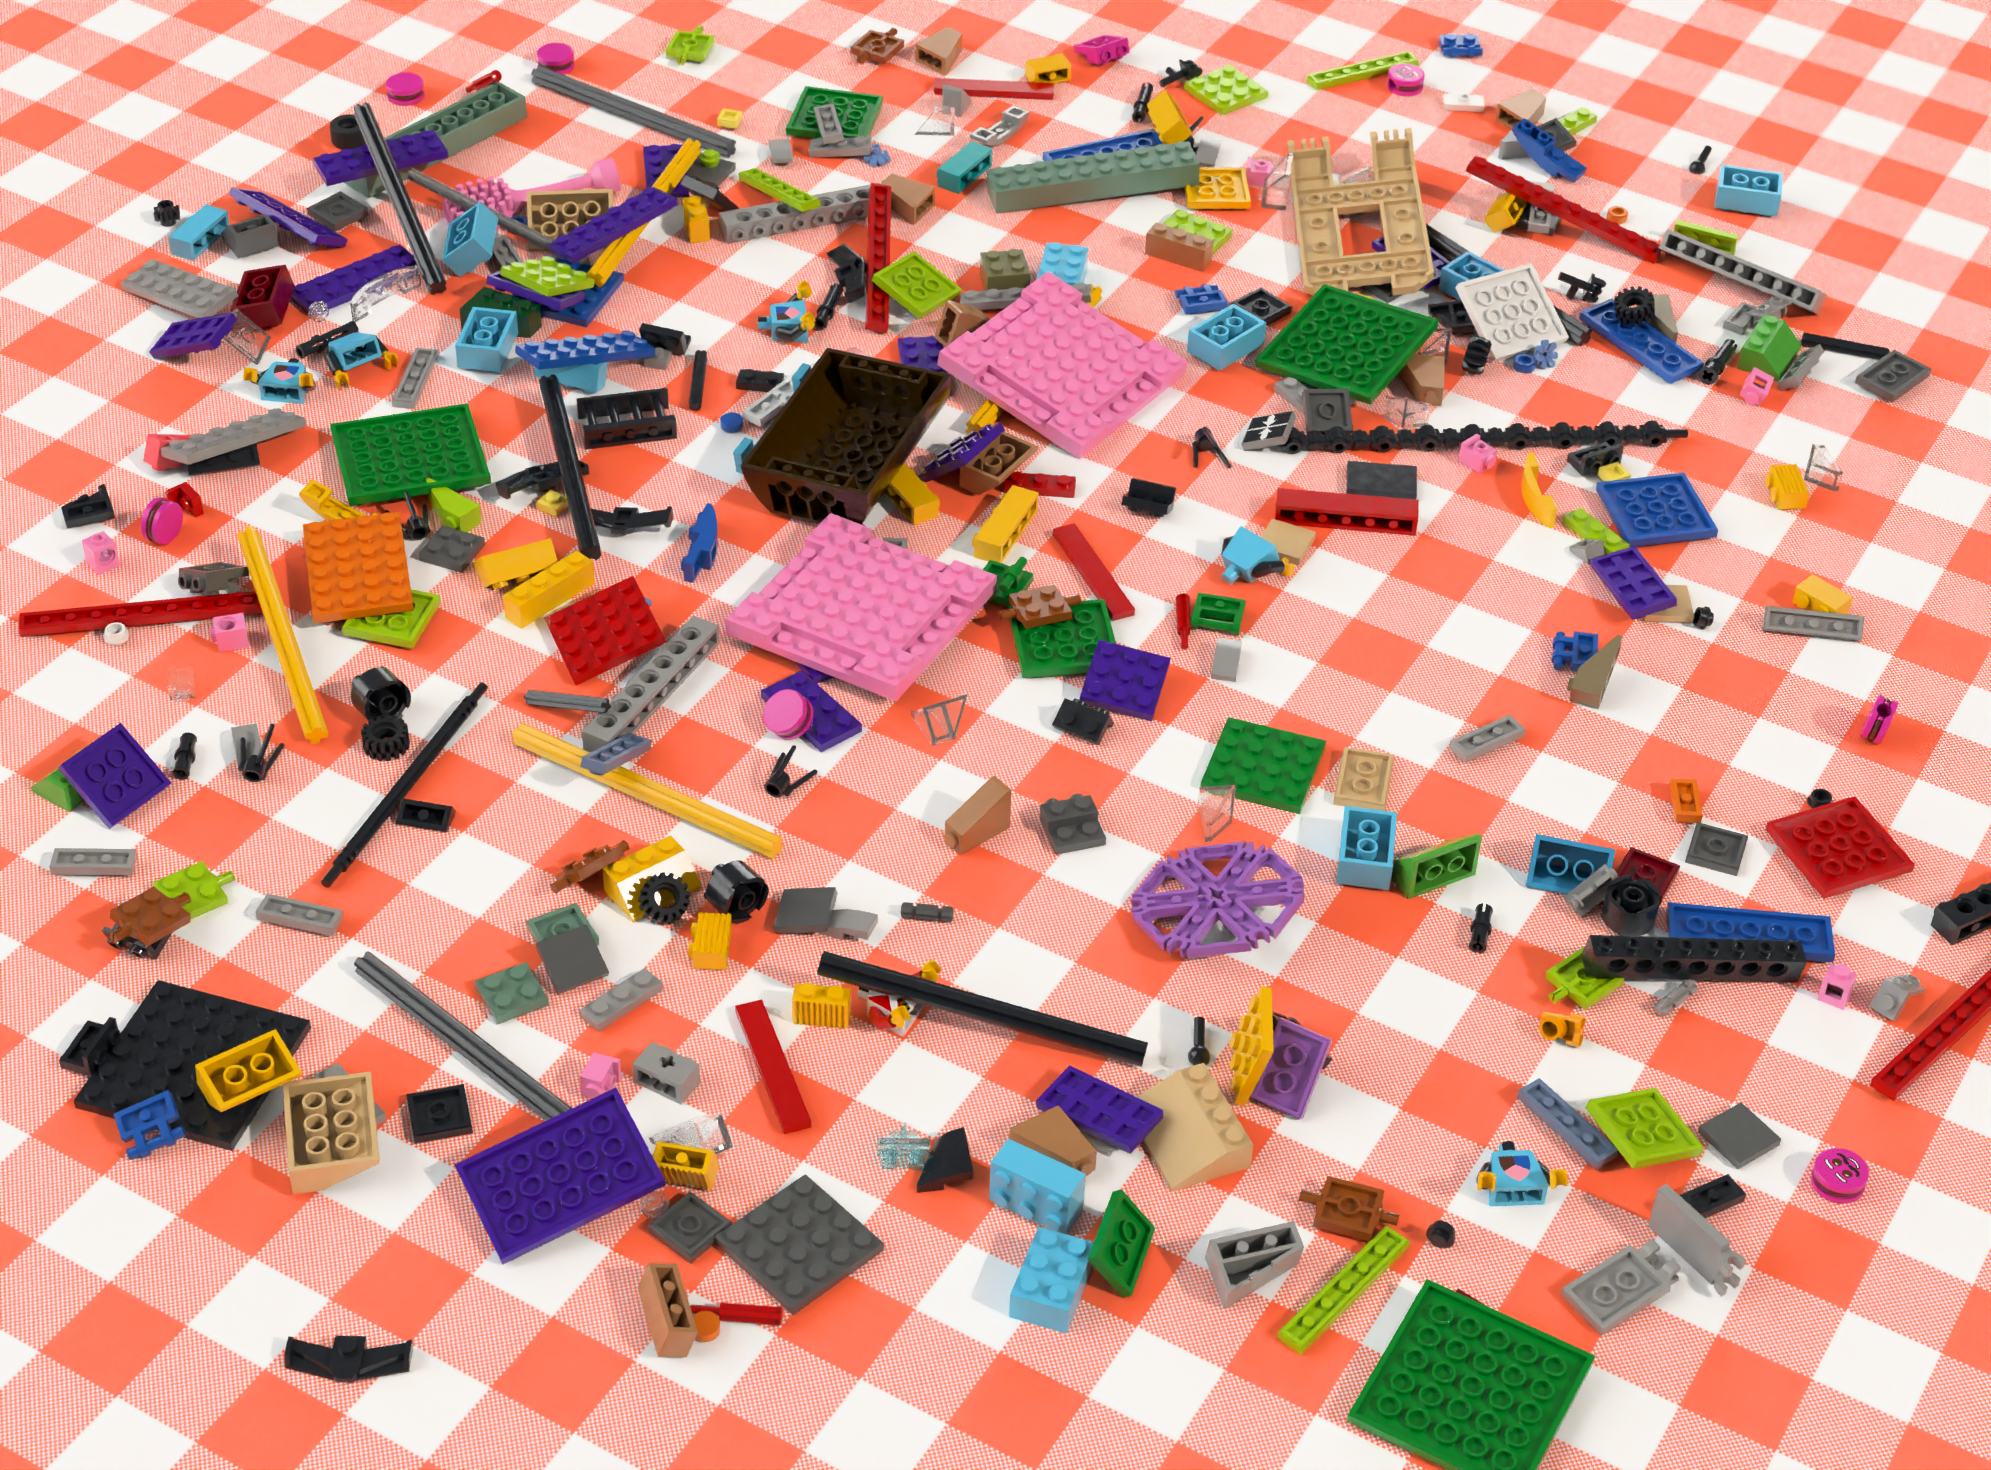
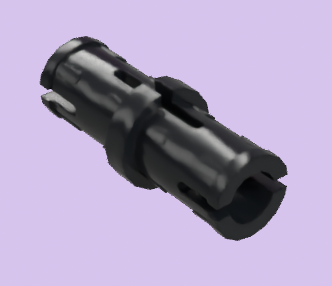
M185 732L182 734L179 748L176 749L174 754L176 762L173 776L179 780H185L190 776L191 764L196 758L194 750L197 737L193 733Z
M1483 903L1478 904L1475 909V920L1471 922L1470 931L1472 936L1469 949L1476 953L1477 945H1480L1479 953L1485 952L1487 948V939L1492 931L1490 921L1493 913V908L1489 904H1486L1485 912L1482 911Z

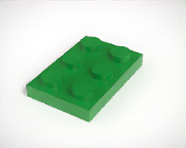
M1120 1189L1113 1191L1088 1260L1122 1298L1132 1296L1156 1227L1127 1194Z

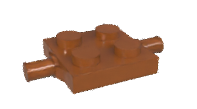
M894 27L888 32H878L870 29L850 47V54L859 56L857 62L861 63V65L867 60L885 64L904 47V40L895 37L898 31Z
M1055 585L1022 590L1009 594V603L1012 609L1001 610L999 615L1001 621L1012 618L1019 620L1025 629L1072 619V610L1069 606L1081 605V597L1079 594L1065 597L1061 595Z
M622 840L613 847H609L607 844L598 849L597 847L592 848L582 854L583 859L577 862L573 860L561 867L562 872L555 876L557 881L550 884L552 891L556 894L624 855L625 851L629 850L628 843Z
M152 887L110 910V919L117 923L120 928L109 934L111 941L117 943L128 936L138 939L146 946H149L191 922V914L181 906L191 902L189 894L183 892L175 898H169L155 887Z
M1327 1176L1325 1185L1319 1191V1194L1301 1189L1299 1201L1316 1205L1313 1227L1366 1241L1372 1239L1374 1229L1379 1222L1397 1226L1400 1214L1383 1210L1382 1201L1385 1190Z

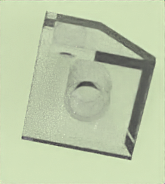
M1289 152L1265 178L1264 187H1259L1258 199L1262 200L1261 208L1286 211L1293 153Z
M235 309L232 312L238 320L232 326V331L225 335L220 342L257 365L264 354L271 336L238 309Z
M722 1114L698 1116L649 1138L650 1142L655 1145L658 1141L714 1150L717 1159L726 1155L725 1150L734 1147Z

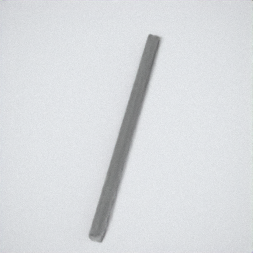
M414 168L407 172L408 180L467 210L479 203L474 198L471 199V197L464 193L462 194V192L460 193V191L458 192L454 188L451 189V187L444 183H440V181L438 182V180L420 171L418 172ZM485 205L498 217L497 225L550 251L548 244L554 242V239L551 240L546 235H542V233L540 234L536 230L533 231V228L531 229V227L529 228L525 224L522 225V223L515 219L513 220V218L511 219V217L509 218L505 214L502 215V213ZM585 257L579 260L578 263L590 265V257Z

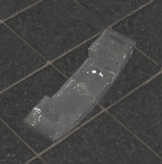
M409 266L383 274L364 285L350 302L352 321L356 323L372 314L371 307L399 291L407 294L421 286L419 267Z

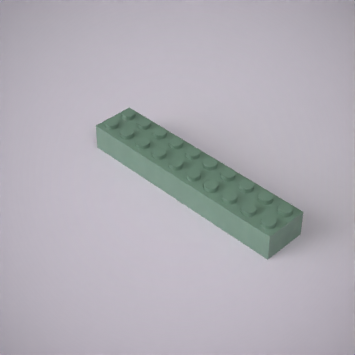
M496 82L385 137V140L401 138L404 135L418 134L425 130H434L448 150V157H451L526 119V96L501 82ZM445 159L399 169L398 171L402 180H407V172L412 168L422 172ZM379 174L344 182L368 198L386 190Z
M1180 141L1167 145L1159 144L1152 147H1138L1131 150H1117L1116 152L1097 153L1088 156L1080 155L1074 158H1058L1052 161H1037L1031 164L995 167L994 169L987 170V191L997 214L1186 187V185L1195 186L1199 185L1200 164L1190 142Z

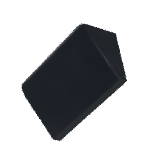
M402 798L396 824L447 833L455 817L456 810L452 806Z

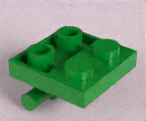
M1019 557L1017 562L1011 566L993 560L988 561L983 570L997 575V591L988 601L1008 607L1011 606L1009 594L1029 588L1034 581V573L1023 570L1028 563L1025 557Z

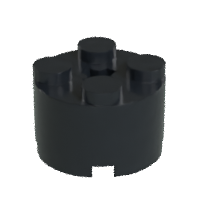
M384 666L369 669L363 674L355 676L352 680L351 702L367 720L372 718L376 721V716H380L383 719L385 715H389L390 719L393 716H398L399 720L403 717L401 713L404 709L410 706L411 693L409 688Z
M741 860L731 861L725 865L720 863L713 868L712 877L704 893V899L719 913L731 914L732 923H743L752 918L749 914L755 909L759 911L767 900L769 888L765 880Z
M1627 875L1617 877L1610 882L1606 891L1601 918L1607 927L1618 933V936H1641L1647 934L1655 926L1660 906V892L1647 879L1641 878L1639 881Z

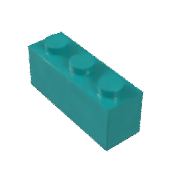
M973 141L968 143L938 168L936 173L938 177L937 186L956 194L962 192L992 167V148Z

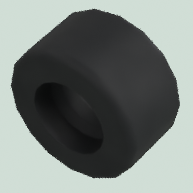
M353 114L338 116L330 122L331 142L335 147L339 149H353L366 144Z

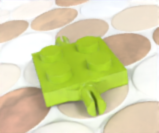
M697 25L694 31L677 30L666 48V57L676 59L677 64L681 65L682 63V66L686 60L704 62L715 43V35L702 33L704 31L702 25L700 27Z
M201 861L154 881L153 887L169 898H175L183 892L188 893L191 902L181 907L189 912L191 919L228 903L227 895L221 886L235 881V876L231 870L215 876L209 871L205 863Z
M1582 947L1547 970L1545 977L1546 980L1558 988L1549 994L1551 1002L1553 1001L1556 1004L1563 998L1569 997L1585 1010L1621 987L1625 978L1586 977L1581 957L1585 947Z

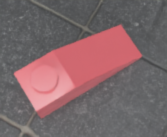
M148 434L143 461L150 464L152 469L157 471H166V468H178L184 465V463L162 457L161 447L168 446L169 442L174 440L189 439L190 435Z

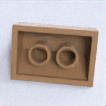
M1002 432L969 463L960 467V487L980 495L1000 485L1038 450V446L1009 433Z

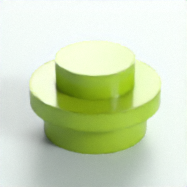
M707 149L700 154L699 159L704 167L713 168L718 165L720 154L715 150Z

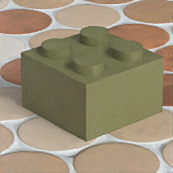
M1023 249L980 252V277L985 291L989 289L1005 290L1013 287L1026 288L1030 285V270Z

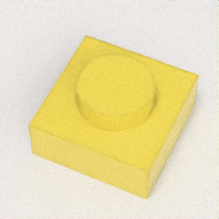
M723 108L717 118V126L737 129L743 119V111Z
M1619 462L1599 467L1597 474L1603 481L1631 478V474Z
M549 490L537 501V510L555 517L560 515L569 506L567 496L553 490Z

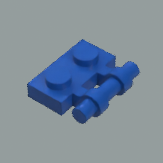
M1452 33L1439 35L1438 43L1443 56L1457 58V56L1475 57V55L1483 54V48H1480L1481 44L1478 35L1471 33L1465 35H1455Z
M1202 284L1201 287L1191 288V286H1185L1182 289L1175 290V297L1179 298V303L1185 314L1215 312L1227 308L1228 302L1222 290L1218 289V285Z
M1574 631L1573 637H1567L1564 632H1557L1552 643L1554 652L1552 653L1551 661L1554 664V669L1560 671L1563 669L1564 664L1568 663L1571 664L1572 671H1578L1581 665L1598 652V634Z
M168 1090L113 1114L121 1139L125 1143L133 1139L136 1146L126 1150L130 1160L140 1156L145 1158L152 1155V1151L165 1145L167 1147L175 1145L176 1140L186 1136L182 1126L171 1130L170 1123L179 1120L180 1117L172 1093ZM159 1129L161 1135L146 1140L145 1134Z

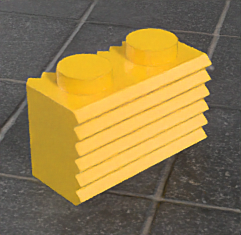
M1063 53L1026 60L1025 76L1030 82L1055 84L1070 81L1071 63H1069Z
M1505 192L1501 196L1498 195L1485 216L1487 226L1495 233L1515 225L1524 208H1526L1527 203L1525 200Z
M691 196L684 198L683 219L689 242H708L710 240L709 216L704 197Z
M1772 464L1768 474L1765 475V486L1770 489L1772 502H1775L1778 510L1805 509L1810 493L1797 464H1776L1775 466Z
M1812 574L1796 586L1792 602L1794 605L1797 604L1798 607L1805 610L1847 614L1850 611L1853 597Z
M700 912L697 923L692 922L691 939L695 940L694 942H689L688 959H693V968L727 970L732 934L731 914Z
M795 983L792 997V1023L794 1025L798 1023L805 1026L809 1024L810 1026L815 1025L817 1027L848 1028L851 1014V988H842L836 985L830 987L813 985L811 983Z
M661 1141L657 1142L653 1158L665 1182L668 1181L669 1184L674 1182L675 1185L679 1183L681 1186L685 1184L686 1187L691 1185L692 1188L695 1186L697 1188L702 1187L703 1190L708 1188L709 1191L713 1189L719 1169L714 1150Z

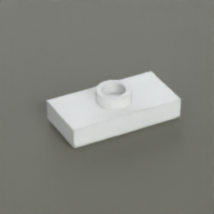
M1467 93L1443 94V107L1445 111L1484 112L1483 95H1469Z

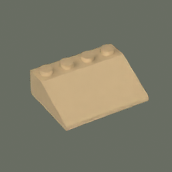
M612 189L527 192L528 226L531 229L533 228V231L536 230L540 234L542 233V235L544 234L551 238V240H556L557 237L572 232L575 227L585 225L592 218L601 216L614 207ZM528 241L529 251L546 250Z
M1205 1063L1178 1070L1137 1096V1098L1163 1110L1164 1118L1146 1136L1143 1143L1171 1192L1251 1168L1253 1143Z
M371 1071L293 1081L283 1084L288 1168L293 1195L323 1191L380 1163Z

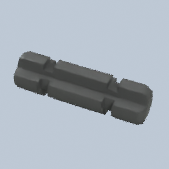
M903 902L901 905V917L912 919V916H915L918 920L928 921L941 919V922L950 923L954 917V908L952 906H942V908H939V905L917 903V906H914L911 902Z

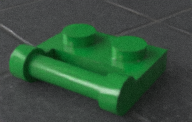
M1198 592L1191 619V628L1198 629V627L1221 630L1232 632V635L1239 636L1246 600ZM1207 618H1215V619L1227 620V621H1231V622L1220 621V620H1214V619H1207Z

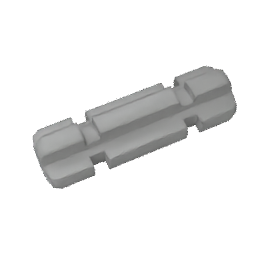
M1692 979L1682 982L1678 988L1676 987L1663 997L1662 1000L1654 1004V1010L1657 1012V1015L1660 1017L1668 1015L1673 1011V1008H1677L1690 995L1692 996L1696 993L1698 986L1694 984Z

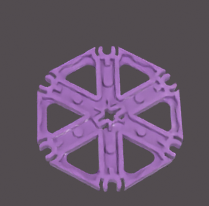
M1246 841L1185 848V852L1179 850L1178 859L1166 856L1167 863L1163 859L1133 893L1131 912L1133 921L1164 952L1167 948L1169 954H1172L1175 949L1180 950L1181 957L1187 955L1188 958L1252 951L1251 947L1254 949L1259 948L1257 940L1262 939L1270 943V936L1274 940L1304 903V884L1302 876L1270 847L1266 850L1265 845H1262L1257 850H1254L1253 842L1247 843ZM1232 858L1217 877L1201 864V862L1208 860ZM1263 867L1272 868L1282 878L1249 882L1256 872ZM1168 878L1177 879L1186 888L1185 890L1154 893L1161 883ZM1278 904L1285 906L1284 910L1272 924L1263 922L1249 909L1251 907L1275 906ZM1186 915L1173 932L1167 935L1162 934L1152 924V921L1157 918ZM1218 920L1238 938L1233 943L1219 942L1210 943L1206 946L1201 944V941Z

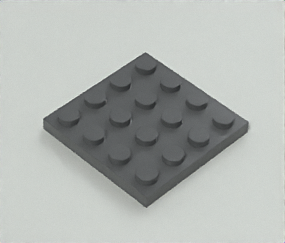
M806 1174L715 1236V1244L792 1315H795L884 1251V1243Z

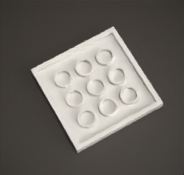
M1532 263L1461 282L1455 287L1478 335L1491 341L1489 357L1492 363L1535 351V347L1540 345L1542 340L1547 339L1549 344L1552 342L1559 344L1566 342L1569 338Z

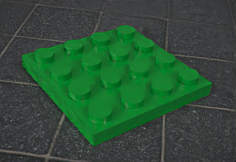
M805 86L787 124L786 135L798 138H822L816 121L814 107L834 104L844 138L869 137L883 105V96Z
M1105 599L1081 601V605L1069 606L1072 610V619L1028 629H1025L1019 620L1015 618L1009 619L1022 678L1088 673L1098 640L1116 644Z
M1228 717L1201 780L1200 790L1300 814L1325 751L1326 740Z

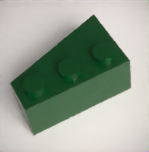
M483 287L459 309L461 330L472 307L516 311L517 337L531 338L542 327L539 304L493 290L492 288Z

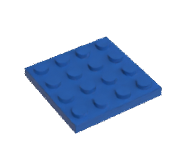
M549 255L556 262L568 264L571 266V269L583 271L586 275L593 266L578 262L573 264L565 259ZM613 271L602 287L599 288L594 284V288L580 290L585 292L584 301L575 304V306L564 308L562 311H553L549 306L541 304V317L588 327L622 284L624 273Z
M1684 472L1597 482L1596 492L1620 535L1630 544L1629 547L1717 537L1718 528Z

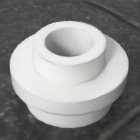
M111 623L105 628L104 640L108 644L120 645L128 640L129 631L122 623Z

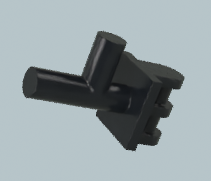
M1179 59L1180 71L1177 72L1171 66L1167 67L1165 72L1169 76L1159 80V83L1163 88L1181 78L1189 81L1199 77L1203 70L1191 59L1187 61Z
M1560 272L1557 280L1571 285L1566 294V297L1569 299H1574L1578 289H1582V301L1597 302L1599 299L1598 295L1602 294V288L1607 284L1604 280L1595 277L1594 273L1591 274L1587 282L1564 272Z

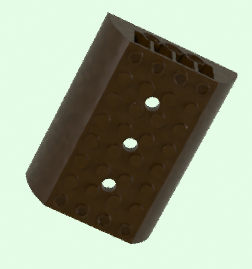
M826 348L740 465L748 486L762 505L771 513L820 524L832 513L862 525L947 402L951 391V374Z

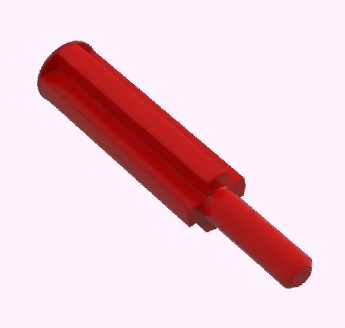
M493 70L472 81V84L467 86L465 91L468 93L473 90L479 91L501 81L502 75L500 71Z
M1180 593L1175 598L1177 634L1181 636V648L1186 650L1188 649V636L1191 630L1190 597L1188 594Z
M720 1302V1307L690 1305L692 1314L710 1311L719 1316L720 1321L781 1325L783 1319V1308L776 1306Z

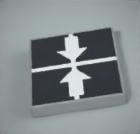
M1289 411L1252 418L1241 443L1243 450L1286 444L1296 420L1295 412Z

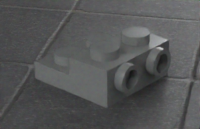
M224 562L179 568L178 584L181 589H190V593L204 592V595H218L219 590L229 589L228 582H238L239 577L249 576V570L247 566Z
M1077 793L1066 800L1058 801L1055 798H1051L1044 804H1040V821L1055 855L1106 845V836L1098 821L1099 812L1091 795L1083 796Z

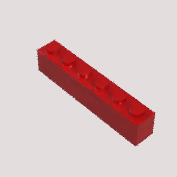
M1277 488L1275 520L1295 526L1416 536L1419 500Z

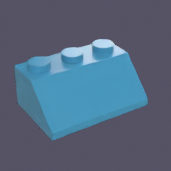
M1467 251L1442 267L1439 290L1461 300L1455 288L1458 283L1505 270Z
M1536 834L1526 886L1568 894L1604 864L1610 869L1613 866L1616 849Z

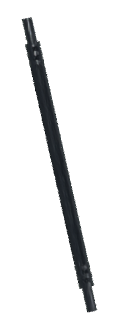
M480 682L470 696H466L335 858L332 868L321 880V884L324 887L329 888L342 872L347 871L401 803V799L405 798L478 706L477 702L488 689L485 683Z

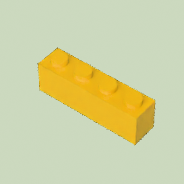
M1166 89L1147 104L1150 111L1148 115L1152 119L1151 122L1156 127L1155 130L1159 134L1158 137L1164 145L1185 141L1192 135V131L1178 103Z
M904 463L884 493L913 525L938 517L940 507L938 496L933 494L926 483L917 477L914 470Z
M1012 485L1009 491L1003 494L1000 504L993 508L990 518L984 521L980 532L976 533L973 537L974 558L984 561L993 560L999 563L1004 561L1038 511V492Z
M576 550L504 594L505 618L522 629L595 584L593 561Z

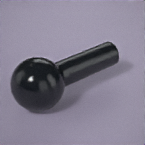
M1706 145L1699 158L1690 164L1689 171L1691 173L1699 175L1705 172V162L1712 151L1711 146Z
M1203 1017L1194 1018V1047L1188 1053V1060L1192 1065L1201 1063L1207 1065L1210 1061V1052L1205 1047V1018Z

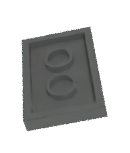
M1894 349L1857 375L1855 383L1865 390L1871 391L1884 400L1893 403L1929 377L1931 368Z

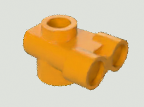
M1544 1011L1541 1015L1539 1031L1547 1040L1560 1038L1565 1040L1567 1045L1579 1048L1583 1041L1586 1017L1575 1013L1569 1016Z

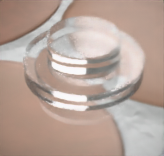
M324 301L315 302L309 307L308 317L312 321L322 322L329 315L328 305Z
M653 1191L643 1196L640 1200L642 1213L647 1218L653 1220L670 1207L668 1196L659 1191Z

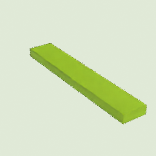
M1405 51L1307 75V82L1317 91L1388 74L1389 69L1397 64L1418 66L1419 60L1410 51Z
M758 168L738 173L740 181L802 212L821 207L820 199Z
M1386 1225L1278 1331L1277 1339L1302 1355L1409 1248L1410 1240Z

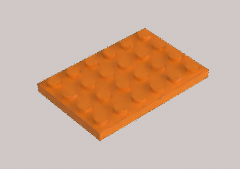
M400 512L302 524L314 624L414 610Z

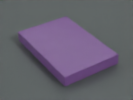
M1282 1017L1278 1018L1273 1032L1274 1052L1250 1098L1295 1118L1303 1119L1333 1039Z

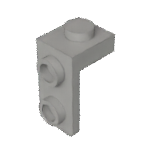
M1908 973L1884 978L1869 1007L1895 1021L1899 1017L1908 998L1923 994L1926 988L1920 985L1921 981L1917 977Z

